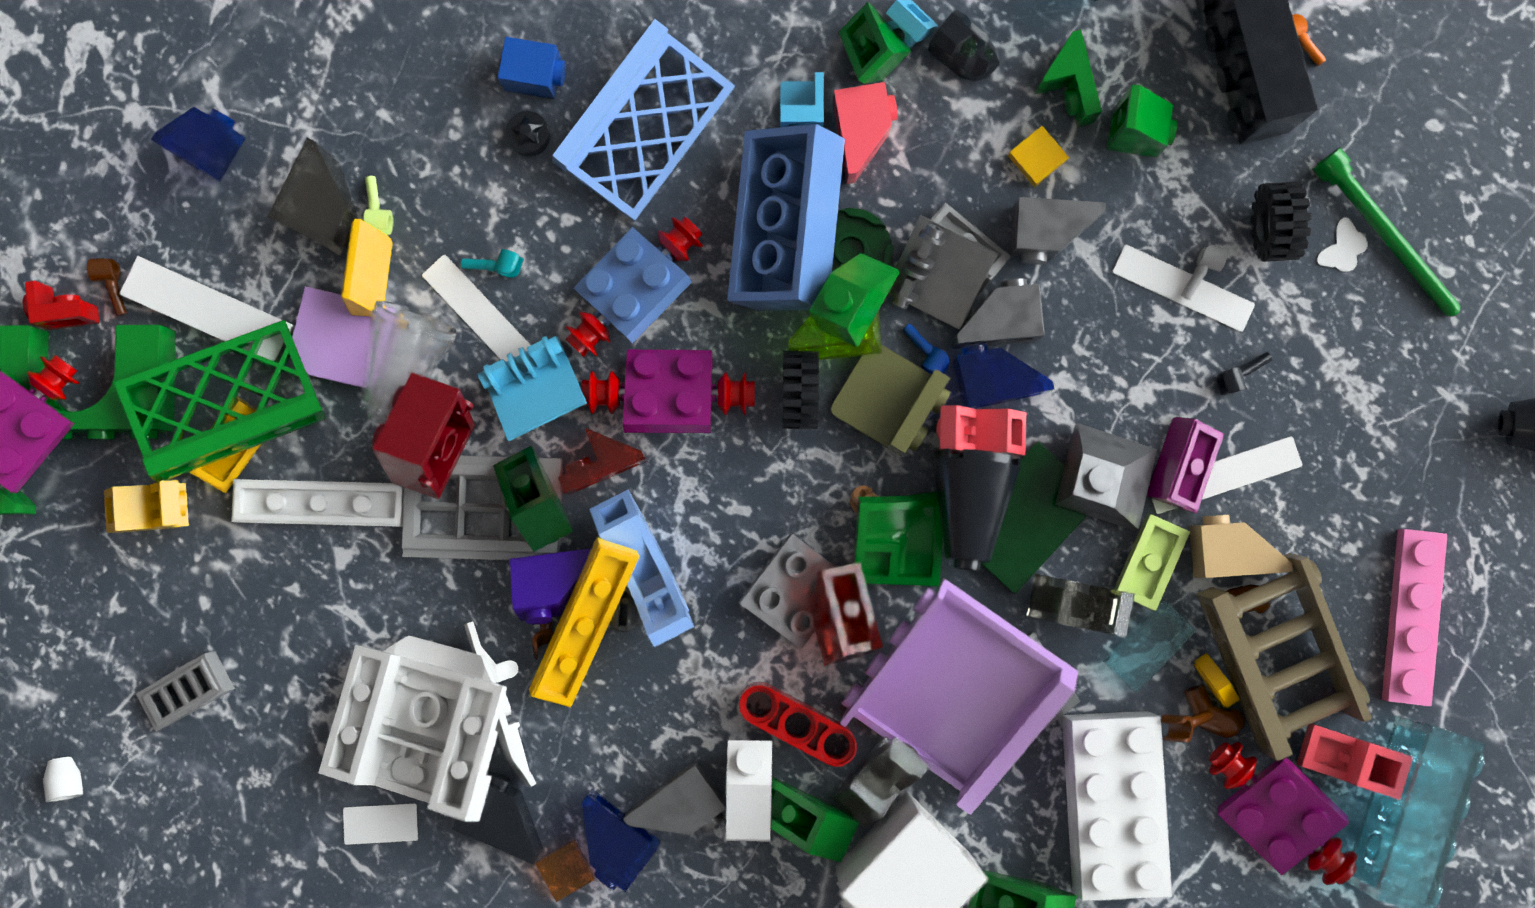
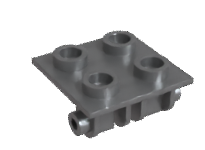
M920 215L895 267L899 270V275L888 294L894 296L892 303L896 306L907 309L910 304L960 330L998 253Z
M790 533L786 540H783V544L774 556L767 561V565L759 572L758 577L749 589L743 593L738 603L802 649L853 580L794 534Z

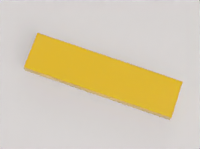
M596 538L530 685L529 692L531 697L567 707L572 706L640 556L637 550Z

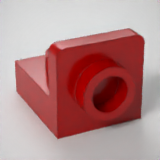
M36 280L25 282L26 294L23 296L22 305L30 324L47 330H56L100 323L98 306L81 300L79 295L67 294L54 297L52 287Z

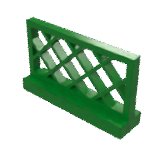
M285 320L113 382L144 460L142 461L147 474L155 482L172 479L326 419ZM281 334L286 348L279 363L257 355L263 340ZM252 345L250 351L242 349L243 347ZM234 352L246 357L236 379L215 371L222 355ZM290 357L296 370L286 366ZM210 360L207 367L200 365V363ZM253 361L276 369L266 391L244 382ZM189 367L204 373L194 395L172 387L178 372ZM282 372L300 379L305 393L288 400L273 394ZM167 376L164 383L157 381V379ZM211 376L233 385L223 407L201 398ZM146 383L161 389L150 411L135 406L128 390ZM240 388L262 396L256 412L245 416L230 410ZM169 392L190 400L180 423L158 415ZM269 400L277 402V404L267 407ZM198 404L220 412L214 427L204 432L188 427ZM138 413L147 417L143 426ZM227 416L235 418V420L224 424ZM155 420L177 428L169 445L154 451L152 450L147 436ZM185 432L193 435L181 440Z

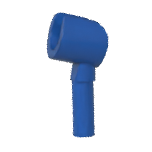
M908 324L903 329V332L927 355L921 367L930 374L935 369L944 374L949 367L947 353L938 347H933L911 324Z

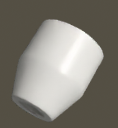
M72 757L49 760L43 778L45 801L55 802L82 796L81 773Z

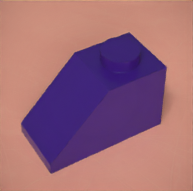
M592 548L510 559L512 607L520 621H526L527 624L541 625L551 622L552 617L562 616Z

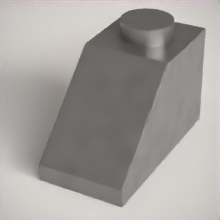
M1019 197L1012 210L1010 256L1021 257V262L1025 264H1046L1047 259H1053L1105 212L1106 202Z
M1023 278L1002 281L1001 287L996 288L952 340L953 349L1040 340L1045 336L1040 284L1027 285V279Z
M695 760L629 809L623 819L628 826L685 835H691L700 828L703 833H706L725 818L721 812L726 809V799L700 763Z

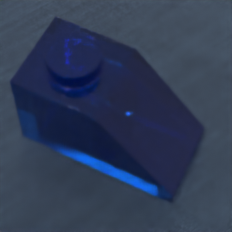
M192 107L157 130L151 140L183 162L220 182L245 138L233 129L236 122L225 114L212 108L208 115L198 108Z
M987 343L968 346L962 349L963 355L958 356L953 361L963 407L976 409L1047 394L1054 390L1051 379L1001 347L989 350Z
M592 788L582 801L590 865L596 869L594 875L601 883L613 890L618 886L626 892L657 851L660 840L645 828L628 826L623 819L625 813Z

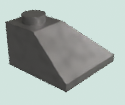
M1080 423L1075 424L1055 505L1134 531L1139 530L1157 449Z

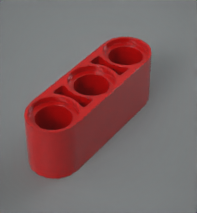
M753 682L742 691L739 701L740 712L749 723L834 767L844 766L854 758L857 750L854 735L850 728L842 726L834 718L768 683ZM754 692L766 693L772 701L770 709L763 714L751 712L746 703L750 694ZM800 712L809 718L810 725L804 733L792 734L786 729L785 721L792 713ZM833 733L843 734L848 739L846 750L838 755L830 754L824 749L826 738Z

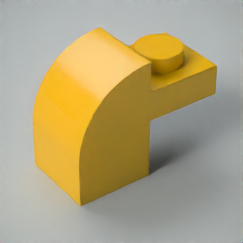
M178 480L159 481L151 485L117 486L104 490L106 533L189 526L186 483H178Z

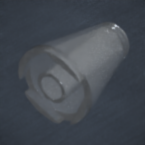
M377 300L374 308L371 310L360 407L367 411L365 417L378 424L386 422L392 411L393 396L400 385H405L411 372L431 378L454 344L457 330L438 318L424 312L420 316L408 312L410 307Z

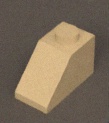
M1229 515L1203 516V525L1189 526L1193 577L1213 578L1293 572L1292 563L1245 522L1230 523Z

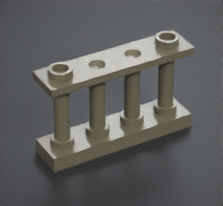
M1293 553L1283 555L1292 563L1293 572H1288L1286 575L1236 597L1214 587L1196 594L1233 687L1240 698L1239 702L1258 749L1261 753L1276 761L1293 755L1287 740L1291 738L1292 732L1343 710L1344 714L1362 722L1372 719L1367 704L1370 702L1368 692L1364 685L1356 679L1319 586L1322 583L1321 573L1316 564L1308 557ZM1296 590L1304 614L1252 637L1244 633L1239 620L1243 618L1244 612ZM1312 631L1320 651L1319 654L1267 677L1260 673L1255 660L1259 658L1260 652L1305 632ZM1325 670L1328 671L1336 693L1283 717L1276 713L1271 700L1275 698L1276 692Z

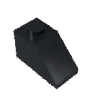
M490 771L488 775L491 776L480 820L463 821L456 819L452 829L530 864H534L540 856L543 846L522 791L512 787V779L500 773Z

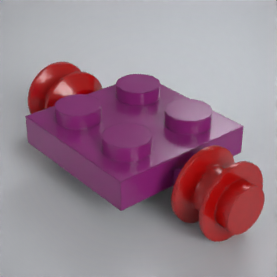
M627 349L625 383H621L622 389H620V380L613 371H610L606 380H598L595 372L591 371L590 379L582 380L581 386L587 401L585 405H589L591 414H594L597 406H607L610 414H613L620 405L621 397V401H624V433H711L712 402H716V398H718V407L724 415L728 414L731 407H740L743 415H746V407H755V381H746V372H744L740 381H731L728 373L725 372L718 380V389H716V384H712V350Z
M54 355L50 361L41 356L40 359L45 367L39 373L27 372L30 384L37 390L34 388L26 389L0 370V484L13 493H18L75 424L46 403L47 397L52 400H66L62 390L67 383L79 384L73 378L78 370L57 355Z
M1225 742L1213 751L1209 757V761L1212 763L1209 773L1211 775L1222 773L1225 776L1223 782L1225 789L1242 787L1218 806V815L1281 876L1309 855L1308 869L1311 871L1322 869L1324 871L1322 882L1325 885L1335 883L1341 885L1351 879L1357 869L1355 865L1357 854L1354 851L1342 853L1340 851L1343 844L1342 840L1339 837H1333L1349 824L1348 816L1286 757L1279 761L1275 760L1256 776L1254 773L1257 758L1255 756L1243 758L1240 755L1243 748L1240 742H1235L1231 745Z

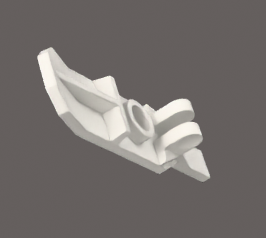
M474 622L464 625L472 652L486 656L494 683L512 678L518 673L516 662L508 660L496 664L481 647ZM505 694L496 725L497 735L505 759L527 787H532L536 784V781L528 768L518 732L519 722L507 723L506 716L511 715V709Z

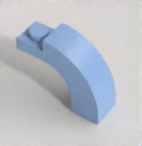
M626 490L590 508L601 539L637 550L640 556L627 586L636 604L647 636L653 646L656 647L693 628L694 625L688 613L689 609L681 590L630 491Z

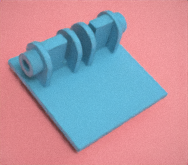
M544 336L541 341L527 347V352L521 347L518 349L520 355L514 357L512 353L507 354L508 361L505 362L502 359L491 365L486 364L483 366L484 371L477 373L483 387L488 389L508 441L587 404L559 337L554 336L548 339L547 336Z

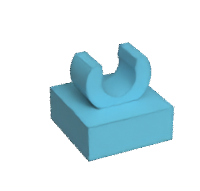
M896 0L886 12L892 19L888 24L894 31L896 28H900L904 32V42L909 48H912L915 42L928 39L938 27L912 0Z

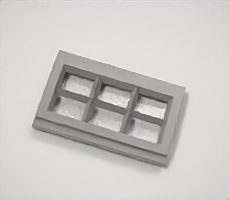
M461 455L439 500L404 488L402 557L510 560L512 558L559 553L560 539L533 552L511 520L493 468L494 464L508 457ZM539 458L560 501H562L563 459Z

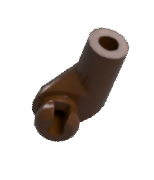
M1204 684L1193 686L1184 691L1193 715L1208 709L1214 715L1212 720L1199 725L1201 729L1224 738L1234 737L1243 729L1245 719L1242 713L1237 709L1230 711L1213 706Z

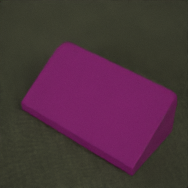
M1174 417L1148 487L1147 496L1197 514L1224 433L1194 418Z

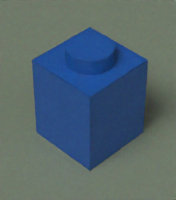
M505 37L498 80L505 91L555 99L556 87H562L565 81L566 61L561 60L558 48L554 44Z

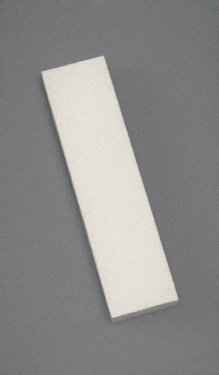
M137 256L119 293L124 297L223 341L282 321L277 317L140 256ZM286 322L292 336L295 326ZM281 334L263 340L257 355L279 363L286 348ZM252 345L243 347L242 349L250 351Z
M233 479L231 522L403 527L405 487L394 483Z

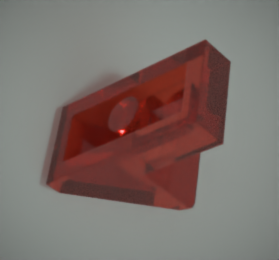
M585 428L598 460L591 463L590 458L585 457L565 466L567 473L559 476L558 480L564 493L571 495L644 464L648 460L642 451Z

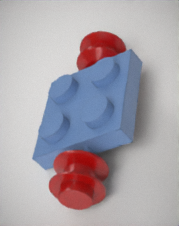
M672 216L673 229L669 233L660 230L657 232L659 244L664 250L660 246L656 248L632 227L574 287L576 292L597 310L594 314L598 317L596 318L591 313L579 312L581 323L577 328L565 326L571 333L565 340L583 357L589 351L597 357L594 346L600 340L607 343L611 342L609 330L604 324L608 327L611 323L633 344L692 283L689 276L672 262L673 258L677 261L688 262L687 250L692 245L699 248L703 247L698 240L703 235L702 232L687 217L684 216L679 221Z

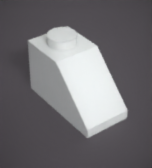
M728 740L726 841L770 842L772 741Z

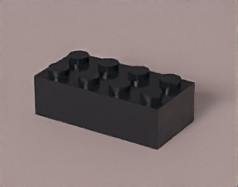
M1195 0L1199 12H1204L1207 22L1206 42L1208 49L1211 53H1215L1219 66L1217 70V83L1220 91L1226 93L1230 107L1228 110L1229 127L1234 134H1237L1240 145L1287 134L1318 110L1288 0Z

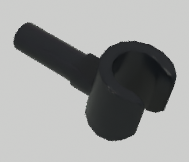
M1265 352L1247 364L1219 373L1217 382L1221 395L1224 396L1247 389L1243 376L1249 375L1271 362L1272 356Z

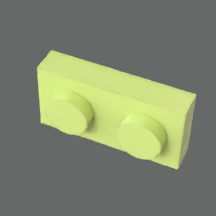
M1146 514L1112 593L1147 609L1156 611L1190 531L1152 514Z

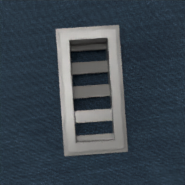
M213 651L193 659L136 693L155 732L231 692L235 687L218 655ZM198 670L201 671L210 688L207 692H204L195 675V672ZM184 678L187 679L196 696L192 701L181 682ZM171 685L183 705L178 709L167 690V687ZM157 693H159L169 712L165 717H162L152 698Z

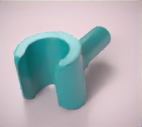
M501 249L497 261L462 258L461 268L488 270L508 278H515L521 270L524 258L513 251Z

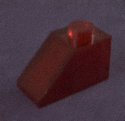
M860 562L817 572L813 625L824 666L861 658L883 648Z

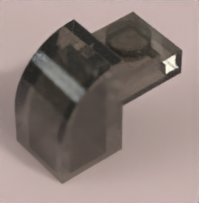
M1035 574L1027 617L1126 638L1135 594Z
M884 737L852 770L832 799L860 822L863 827H866L881 819L899 793L921 780L930 766L919 758L918 752L911 745L901 742L897 737L892 740Z

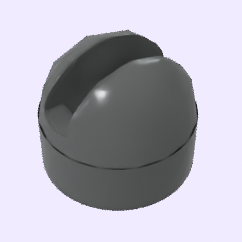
M621 597L610 625L618 631L628 632L640 624L641 618L633 598ZM621 604H629L627 626L619 625Z

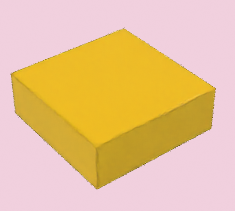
M1043 126L1034 131L1007 155L1034 188L1069 159V156Z

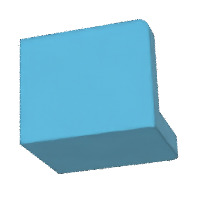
M815 72L814 81H783L780 84V127L817 124L823 127L824 72Z

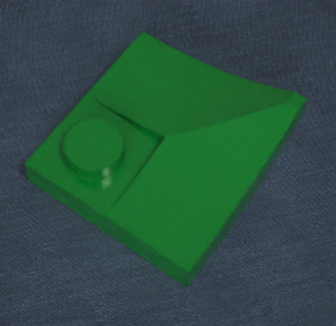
M937 491L905 496H858L852 569L853 583L939 586L943 535Z

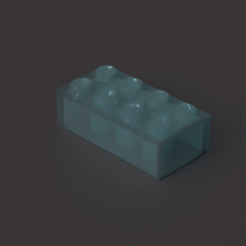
M1396 716L1386 748L1412 756L1413 760L1401 800L1374 791L1371 792L1353 851L1357 854L1355 863L1357 869L1347 883L1377 900L1400 908H1432L1438 904L1442 894L1441 879L1446 864L1451 862L1456 851V832L1460 821L1466 817L1469 811L1470 799L1468 795L1474 778L1480 774L1483 767L1484 756L1482 752L1485 743L1434 725Z

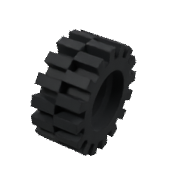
M1300 182L1263 183L1258 186V191H1255L1254 198L1256 202H1252L1251 208L1254 211V216H1251V223H1253L1251 237L1255 238L1253 247L1254 250H1257L1256 256L1262 262L1299 260L1305 254L1304 249H1307L1309 244L1306 236H1310L1311 228L1308 227L1311 213L1307 212V208L1310 206L1309 198H1305L1307 191L1305 187L1302 188V183Z
M783 350V429H818V351Z

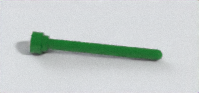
M1341 147L1337 148L1315 165L1312 170L1322 182L1328 181L1331 186L1336 184L1440 310L1448 317L1456 316L1461 309L1458 301L1352 176L1353 168L1348 164L1351 159Z

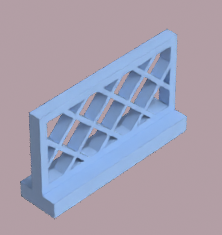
M656 19L653 20L552 155V162L565 172L568 171L634 222L735 87L734 84L668 34L669 29ZM668 48L683 59L685 75L661 77L659 60ZM690 65L700 73L691 74ZM654 68L655 78L645 79ZM709 79L722 90L713 102L695 104L693 80ZM686 81L689 105L666 107L662 84ZM657 85L660 108L636 111L634 101L636 90L639 87ZM629 101L630 112L620 113ZM707 109L698 121L696 110ZM690 111L693 129L689 135L670 137L667 114ZM661 115L664 138L640 141L637 118ZM632 118L635 142L611 145L608 128L612 122ZM604 134L605 146L594 147ZM682 143L673 155L671 144ZM666 145L668 163L665 167L659 170L645 171L642 148ZM636 148L639 172L615 175L612 151ZM606 152L610 176L592 178L581 170L579 166L588 154ZM657 176L651 186L647 188L646 177ZM641 178L643 196L634 208L618 197L616 181ZM611 182L612 192L600 183Z

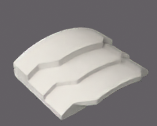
M407 636L384 651L355 645L318 773L353 785H374L429 803L427 809L463 821H479L491 776L487 775V770L498 734L495 729L507 687L494 683L486 656L440 643Z

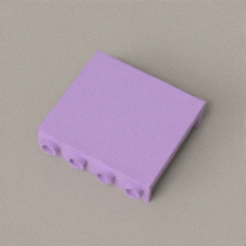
M944 579L935 591L928 587L913 608L918 614L909 624L903 620L889 639V642L893 644L889 652L884 655L879 651L865 671L869 678L863 686L855 683L848 691L841 703L847 709L840 724L846 727L853 717L864 723L958 789L960 793L956 805L971 815L1073 695L1076 688L1078 671Z

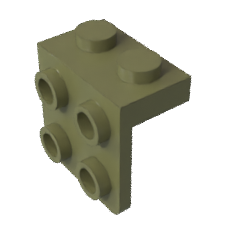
M872 342L865 349L833 402L831 413L834 417L899 456L904 455L908 448L916 452L929 430L922 425L930 411L938 415L941 411V406H944L951 394L950 391L945 389L950 377L936 369L930 374L882 344Z

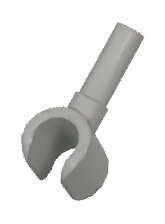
M1209 245L1200 250L1196 260L1197 267L1183 290L1182 297L1187 300L1192 298L1208 269L1218 272L1222 271L1228 256L1226 248Z

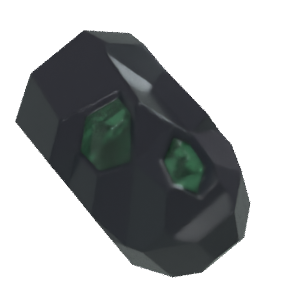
M957 9L950 14L938 29L928 47V50L942 64L964 79L977 81L990 77L1000 64L998 51L988 39L989 36L977 27L967 15Z

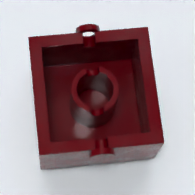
M411 372L405 385H400L397 388L392 400V411L386 422L381 423L377 427L372 439V450L392 483L439 500L475 427L470 414L474 405L464 399L459 388Z

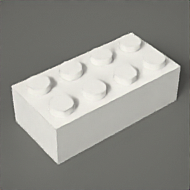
M1149 711L1063 715L1072 890L1082 901L1172 897L1161 716Z

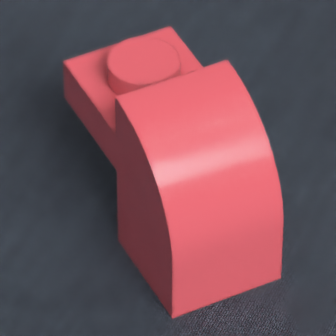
M958 405L941 406V417L937 422L936 428L940 449H950V454L959 455L963 453V449L991 451L1009 455H1026V412L1008 408L972 409Z
M1310 724L1307 727L1296 765L1401 800L1413 757Z

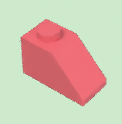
M885 82L834 90L832 104L837 133L845 138L843 168L846 184L856 182L889 136L892 121L898 120L895 96H887Z

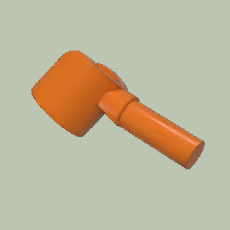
M1293 14L1301 47L1317 66L1321 65L1326 58L1306 33L1308 31V24L1305 17L1300 14Z

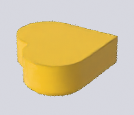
M1207 653L1193 661V666L1224 708H1229L1240 700L1230 681Z

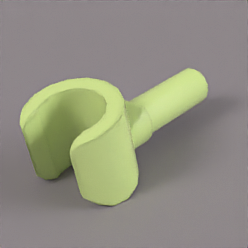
M367 176L365 177L368 209L364 212V221L382 233L390 235L393 229L392 211L379 210L380 203L376 177Z

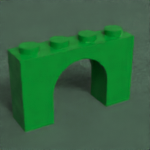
M29 325L0 326V370L26 389L34 388L37 390L30 384L27 372L39 373L45 367L40 357L43 356L48 359L49 331ZM116 325L115 373L112 384L105 396L93 406L75 412L67 410L57 400L47 397L46 403L75 423L63 437L62 441L72 440V433H87L88 440H115V432H130V439L136 440L113 382L175 360L176 331L161 325ZM167 376L157 379V381L164 383ZM146 383L128 391L135 406L150 411L161 389ZM168 393L158 415L173 421L175 394ZM138 413L143 426L147 417ZM155 420L147 438L148 440H158V432H174V427Z

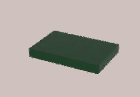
M1039 441L1035 442L1026 452V455L1021 457V469L990 563H981L1012 594H1016L1087 516L1055 505L1065 465Z

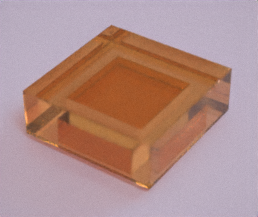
M575 839L535 863L556 902L594 881L596 878Z

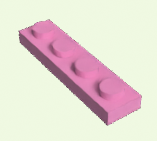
M1410 529L1397 530L1382 700L1432 707L1447 534Z

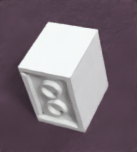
M908 791L843 857L842 862L835 866L838 877L836 884L840 888L838 893L843 899L841 902L843 908H961L987 880L970 852Z

